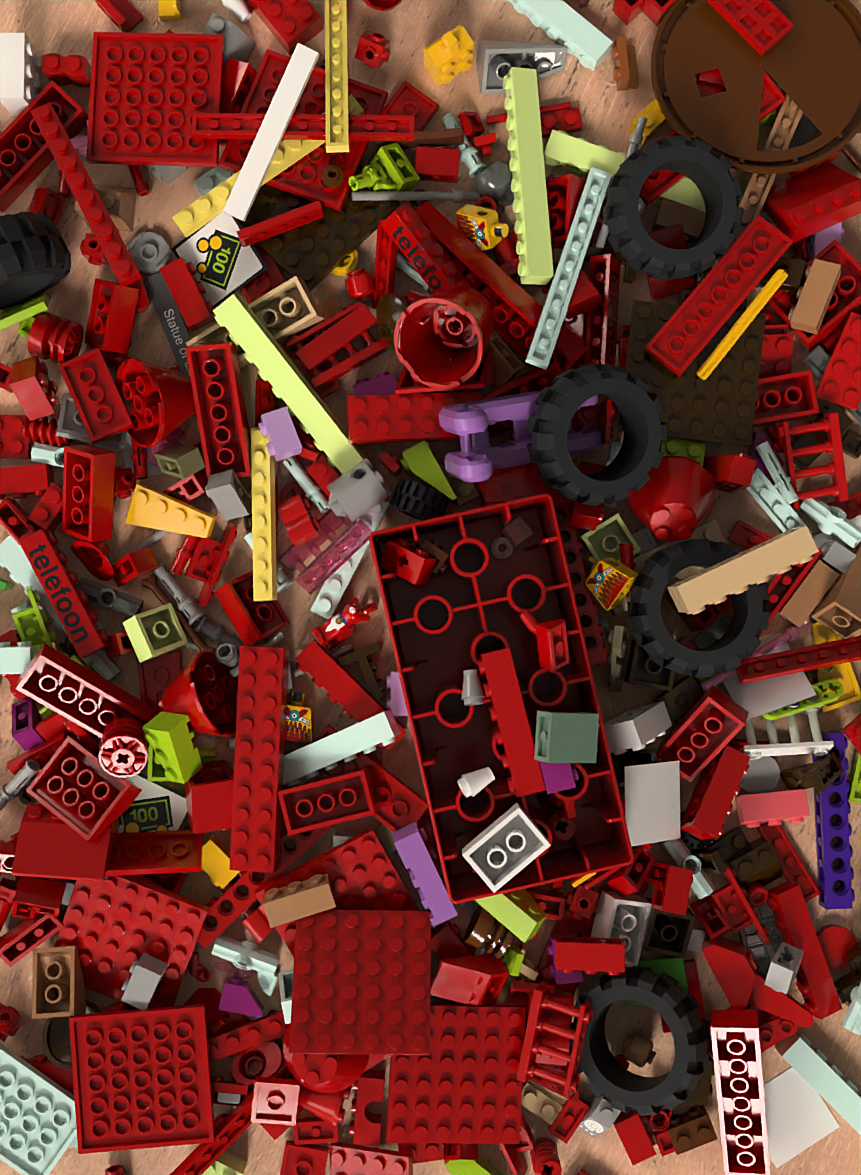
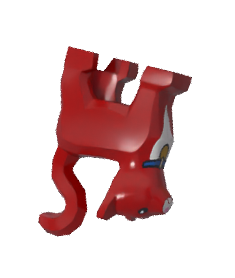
M355 597L345 606L342 612L335 614L321 626L312 628L311 631L320 645L326 646V649L330 651L353 635L356 626L360 622L370 620L371 617L368 614L378 610V605L370 603L361 608L359 599Z

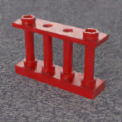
M361 301L355 305L354 303L346 305L342 312L301 335L298 333L292 335L287 340L286 352L289 353L294 349L296 351L301 349L303 344L313 338L315 339L361 306ZM367 329L361 334L367 344L365 349L362 351L356 350L353 344L349 342L344 346L349 354L347 356L348 359L341 362L337 360L334 354L327 358L330 363V369L322 372V370L319 371L317 366L310 371L312 376L309 384L315 391H318L383 354L388 347L385 339L383 338L379 341L373 339Z
M824 413L825 419H822L820 422L789 427L788 421H780V426L777 427V434L779 440L782 439L786 474L787 477L791 478L792 481L790 483L800 498L799 500L827 495L835 497V500L838 501L849 500L838 413ZM820 430L827 434V440L822 444L793 449L791 447V435ZM821 452L829 454L830 462L827 465L794 470L793 457ZM822 474L832 475L833 484H830L828 487L797 492L796 479ZM799 501L791 503V507L798 509Z
M541 985L535 988L533 992L517 1080L526 1082L531 1077L537 1075L564 1085L563 1097L568 1098L574 1092H577L579 1088L580 1078H577L587 1025L590 1024L593 1017V1010H591L592 1002L587 1000L578 1008L551 999V996L548 995L550 988ZM551 1008L578 1017L576 1031L546 1021V1018H544L545 1010ZM545 1030L574 1040L572 1054L543 1044L540 1040L541 1032ZM540 1052L570 1063L567 1076L538 1066L535 1062L537 1054Z

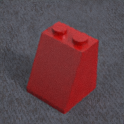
M226 760L203 763V767L184 784L189 825L193 834H205L214 830H227L231 828L234 776Z

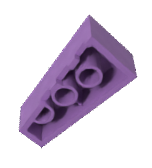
M414 822L392 832L394 844L406 869L410 868L409 875L415 888L419 887L418 892L422 899L421 902L425 909L428 908L431 911L430 921L433 927L457 916L456 905L448 897L441 864L438 865L435 860L438 858L433 845L429 847L426 842L429 838L424 827L420 829L417 822Z

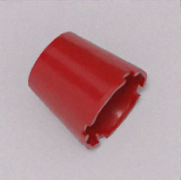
M463 285L446 288L412 303L400 315L394 330V346L400 363L403 362L411 372L410 375L424 385L434 388H452L461 385L477 371L484 356L495 324L492 306L481 292Z

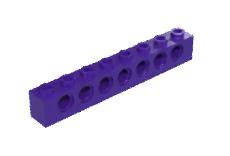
M821 731L823 741L834 742L832 748L844 771L825 791L817 793L814 788L818 888L821 892L819 894V905L826 910L853 909L852 901L855 900V894L851 887V880L854 878V872L850 865L853 850L849 844L852 828L848 822V814L851 812L849 801H847V792L850 790V785L846 779L849 763L845 757V749H847L848 742L843 732ZM812 754V762L819 761L823 756ZM835 792L836 799L833 802H830L829 796L831 795V793ZM836 814L837 820L835 823L831 824L830 818L832 815ZM838 836V842L832 846V838ZM839 858V864L833 867V860ZM840 880L839 887L834 889V882Z

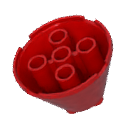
M131 358L121 363L117 372L116 385L135 426L128 429L127 432L136 444L143 448L154 447L188 418L196 414L192 384L186 374L137 358Z
M683 456L662 457L657 469H650L647 475L651 479L638 492L631 490L628 492V504L634 517L652 531L658 539L667 541L687 540L712 512L717 499L716 483L710 471L708 472L698 461Z
M202 651L196 654L164 691L162 698L158 702L159 707L164 712L188 715L190 719L187 723L189 731L224 737L235 735L238 680L231 675V667L220 663L217 657L213 655V651Z
M291 1023L287 1025L283 1038V1055L290 1073L301 1085L319 1093H335L350 1087L361 1077L368 1064L369 1055L289 1054Z

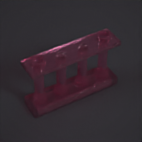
M330 508L318 520L321 528L318 529L320 536L298 547L293 544L279 557L290 570L294 571L297 569L300 572L295 580L310 595L369 540V535L373 531L360 518L351 522L348 517H337ZM345 524L348 528L338 537L335 531ZM329 539L332 543L322 552L319 547ZM313 553L316 559L306 567L303 562Z

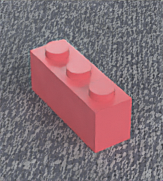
M805 789L739 795L735 799L739 824H746L747 828L759 827L760 823L768 822L769 826L781 825L782 821L790 820L791 824L802 823L805 818L810 816Z

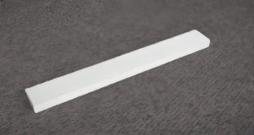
M300 43L297 44L223 209L225 213L245 222L317 62L318 52Z

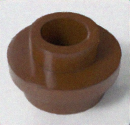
M328 166L323 170L322 181L327 187L337 188L343 183L344 174L338 166ZM336 174V177L330 178L329 175Z

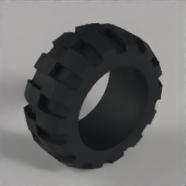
M683 135L665 136L658 141L652 140L633 152L619 165L620 168L611 177L605 192L607 202L606 206L603 207L604 225H608L610 232L608 240L614 252L619 251L625 258L624 264L635 272H644L652 279L664 281L668 279L679 280L701 273L713 266L720 256L725 255L734 243V232L737 228L741 227L744 209L739 207L738 200L739 197L743 196L740 180H733L729 172L733 165L723 153L718 156L711 151V144L698 138H694L692 141L686 140ZM674 171L683 174L696 184L703 196L706 210L704 226L697 240L688 249L677 250L660 245L648 235L641 223L638 200L641 188L651 173Z
M20 212L18 214L0 216V310H4L40 295L58 284L70 272L71 254L57 225L40 212L36 214L34 212Z
M581 365L578 369H568L556 376L553 380L554 384L550 388L544 387L535 400L538 409L535 416L529 415L526 432L532 433V443L527 444L531 463H535L538 466L537 475L547 487L556 490L558 495L581 504L598 506L601 503H607L611 505L629 497L628 492L630 490L638 492L651 479L647 475L650 469H657L664 455L663 452H659L661 440H667L666 422H661L659 414L664 412L657 394L648 392L650 389L649 384L638 374L629 373L624 367L614 365ZM603 393L617 405L624 422V438L617 456L607 467L596 473L584 475L575 466L569 454L567 444L568 429L577 409L589 398Z
M689 539L670 544V546L657 551L645 561L646 564L638 572V576L631 586L630 601H627L628 618L631 619L633 627L631 632L638 645L642 646L648 653V657L661 667L679 674L694 677H710L713 674L726 673L740 666L741 660L747 655L752 656L761 644L759 637L762 630L768 628L770 613L766 612V600L770 599L766 582L758 585L756 583L753 585L749 584L747 585L748 590L737 595L735 593L731 594L733 600L731 623L725 634L718 641L705 648L689 649L679 644L669 634L662 620V595L669 581L678 572L690 566L707 569L739 554L737 548L722 541Z
M633 966L625 969V973L621 972L620 975H609L606 973L587 986V990L583 995L579 996L575 1007L580 1008L581 1004L588 1000L592 1002L591 1010H593L592 1020L587 1025L578 1074L584 1072L590 1081L587 1087L599 1099L603 1095L610 1099V1106L627 1114L630 1110H637L641 1116L657 1115L666 1108L672 1110L685 1101L699 1084L703 1072L707 1069L710 1051L707 1049V1040L710 1038L706 1019H701L697 1010L700 1005L690 991L686 994L677 985L678 980L665 972L661 974L652 972L650 967ZM620 1000L638 1001L650 1006L663 1017L671 1030L675 1044V1058L670 1072L657 1077H644L628 1071L618 1063L609 1050L604 1030L606 1015L613 1002ZM573 1016L574 1020L572 1025H569V1029L576 1031L578 1017ZM569 1039V1044L573 1045L574 1040Z

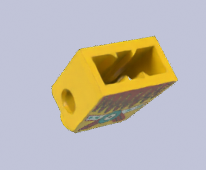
M466 204L455 213L458 229L481 251L493 248L501 241L502 237H507L508 225L499 223L498 213L495 210Z
M590 557L583 565L591 573L585 581L586 586L606 610L619 606L638 576L637 572L611 557L601 559L599 562L595 558Z
M292 691L291 703H287L285 740L312 744L314 741L313 707L304 705L305 693Z

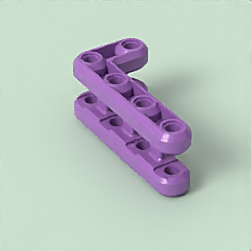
M542 390L442 407L438 413L440 426L447 432L459 435L461 451L448 452L445 456V470L451 476L464 482H480L488 480L493 474V470L531 463L527 444L532 443L531 433L526 431L529 415L535 416L538 409L535 400ZM595 395L589 398L580 407L595 406L599 396ZM571 419L567 435L570 456L599 450L603 444L602 432L597 427L574 430ZM498 421H512L514 439L502 444H490L488 425L496 424Z

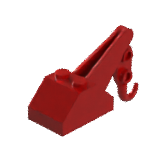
M707 937L702 941L701 951L733 1010H742L749 1004L778 1016L759 1026L760 1046L775 1044L793 1036L798 1026L810 1027L813 1024V1014L809 1009L788 993L784 994L774 991L771 987L765 985L766 976L757 970V959L752 950L748 951L745 945L724 937H719L714 941Z

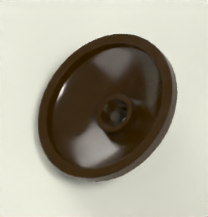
M386 293L378 300L376 319L382 338L395 351V326L400 315L409 307V304L395 293Z
M86 1000V1014L101 1013L100 1008L96 1004ZM70 1016L48 1018L42 1037L47 1057L53 1064L63 1069H72Z

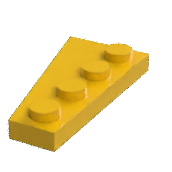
M138 483L134 490L125 524L208 538L211 536L216 516L147 485Z
M818 621L811 623L813 645L842 639ZM850 662L815 669L817 683L834 679L843 686V693L839 699L824 704L820 710L821 713L861 699V691ZM829 687L826 692H823V696L830 691L835 694L836 690Z

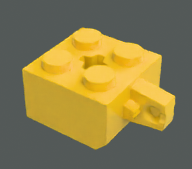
M460 24L429 46L423 48L424 68L437 87L450 83L455 75L468 71L473 64L475 43Z

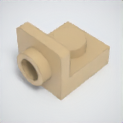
M521 943L517 949L525 954L526 947ZM525 957L520 973L533 981L539 974L537 967H535L536 963Z

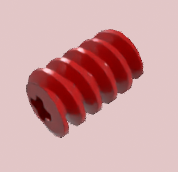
M44 416L41 421L40 418L29 421L28 417L25 419L23 436L28 441L33 439L34 442L50 443V445H58L60 448L70 446L72 441L70 438L56 436L58 425L55 418H52L50 423H48L47 416Z
M554 812L547 818V825L553 839L566 841L574 835L576 829L574 818L567 819ZM558 820H561L562 823L567 822L564 825V830H561L560 827L555 828Z
M538 1138L535 1149L530 1150L534 1175H561L562 1168L556 1144L549 1138Z

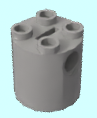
M367 458L326 486L330 492L327 504L337 517H348L351 522H354L392 495L385 484L382 485L385 481L379 472H372L374 467Z

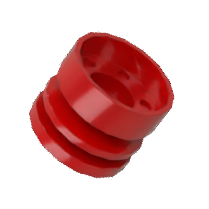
M45 311L41 312L35 318L29 332V353L32 356L37 355L38 358L44 360L51 358V361L56 364L71 360L79 355L83 341V327L80 323L71 322L68 319L61 321V318Z
M118 718L111 721L105 727L101 737L99 763L103 770L110 775L119 778L131 777L138 774L145 767L148 760L149 743L145 739L146 735L142 729L144 725L140 721L132 718Z

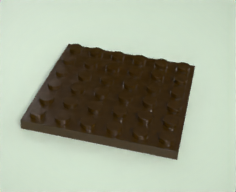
M362 165L359 166L356 175L362 174L364 168ZM264 184L260 187L245 222L237 220L244 229L313 203V201ZM365 187V188L358 189L357 191H373V190H372V189L369 190L367 187ZM350 188L341 211L321 205L323 218L257 242V244L291 278L298 276L303 279L309 291H311L378 229L380 220H385L394 210L401 206L400 202L352 201L353 190Z
M633 300L625 370L629 373L638 374L649 384L650 389L648 392L657 394L664 412L659 414L661 422H666L667 438L751 446L766 314L758 313L708 378L703 380L697 376L696 372L744 311H735L683 374L678 377L646 352L645 347L681 305ZM619 412L617 432L624 433V422L621 412Z

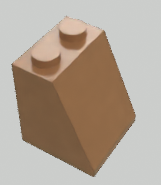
M94 184L117 230L132 232L137 194L136 188ZM75 201V211L89 226L77 201Z

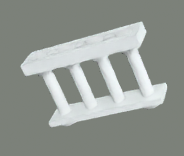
M812 696L808 699L810 701H817L818 698L817 696ZM795 702V703L790 704V705H788V706H789V707H792V708H795V707H797L798 704H797V702ZM823 705L799 712L808 715L814 742L801 743L795 714L786 716L792 743L779 744L774 720L765 719L770 744L757 745L751 718L746 721L744 726L748 745L744 746L741 752L750 756V760L759 759L761 756L826 755L834 746V742L822 740L817 713Z

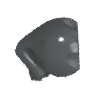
M498 160L474 177L475 188L483 197H491L497 204L502 206H510L514 201V192L511 191L512 171H510L509 165L504 161Z

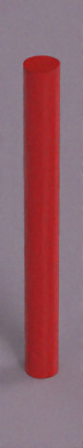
M571 102L539 107L540 114L571 108ZM507 113L486 116L487 125L506 122L508 118Z

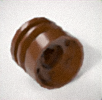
M478 904L466 929L464 943L478 949L485 941V953L490 954L493 951V957L500 959L510 946L515 934Z

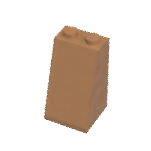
M861 544L851 550L857 556L845 574H839L833 588L826 592L823 596V602L815 608L811 615L813 619L843 639L855 637L861 633Z

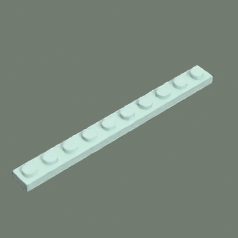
M591 167L525 360L526 363L545 370L549 365L605 197V192L612 174L595 167Z

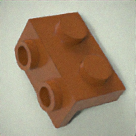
M617 36L614 46H611V59L614 60L615 65L613 68V79L616 81L617 91L637 89L639 81L635 46L626 45V36Z

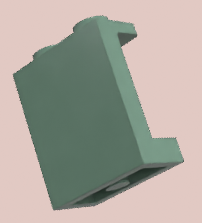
M537 710L534 760L546 763H596L599 714Z

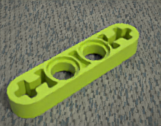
M834 679L813 684L811 686L817 694V701H810L806 698L798 701V705L795 708L787 705L776 709L774 713L771 711L762 714V716L767 720H776L834 702L842 695L843 686ZM829 687L836 690L835 694L830 691L823 696V692H826Z

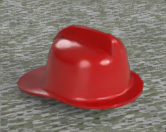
M77 540L72 543L71 549L93 576L103 581L113 578L114 569L108 560L109 546L105 541L89 542Z
M269 1040L238 1052L233 1058L231 1065L234 1079L240 1084L251 1085L255 1084L256 1076L270 1077L277 1072L281 1065V1049L275 1042Z

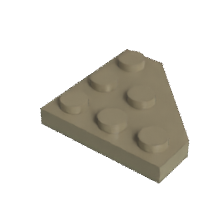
M615 625L614 630H610L609 634L612 652H610L608 665H611L608 686H611L612 692L620 693L622 692L630 628Z

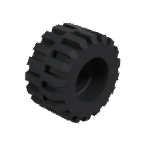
M399 479L389 504L397 511L423 521L443 516L449 499L444 494L409 479Z

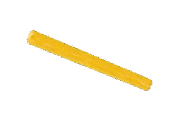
M778 269L696 372L698 377L703 380L708 378L788 277L784 270Z

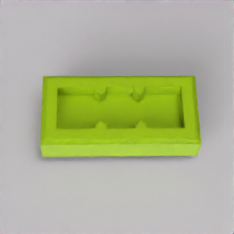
M510 944L501 959L507 967L509 974L518 976L524 954L513 944Z

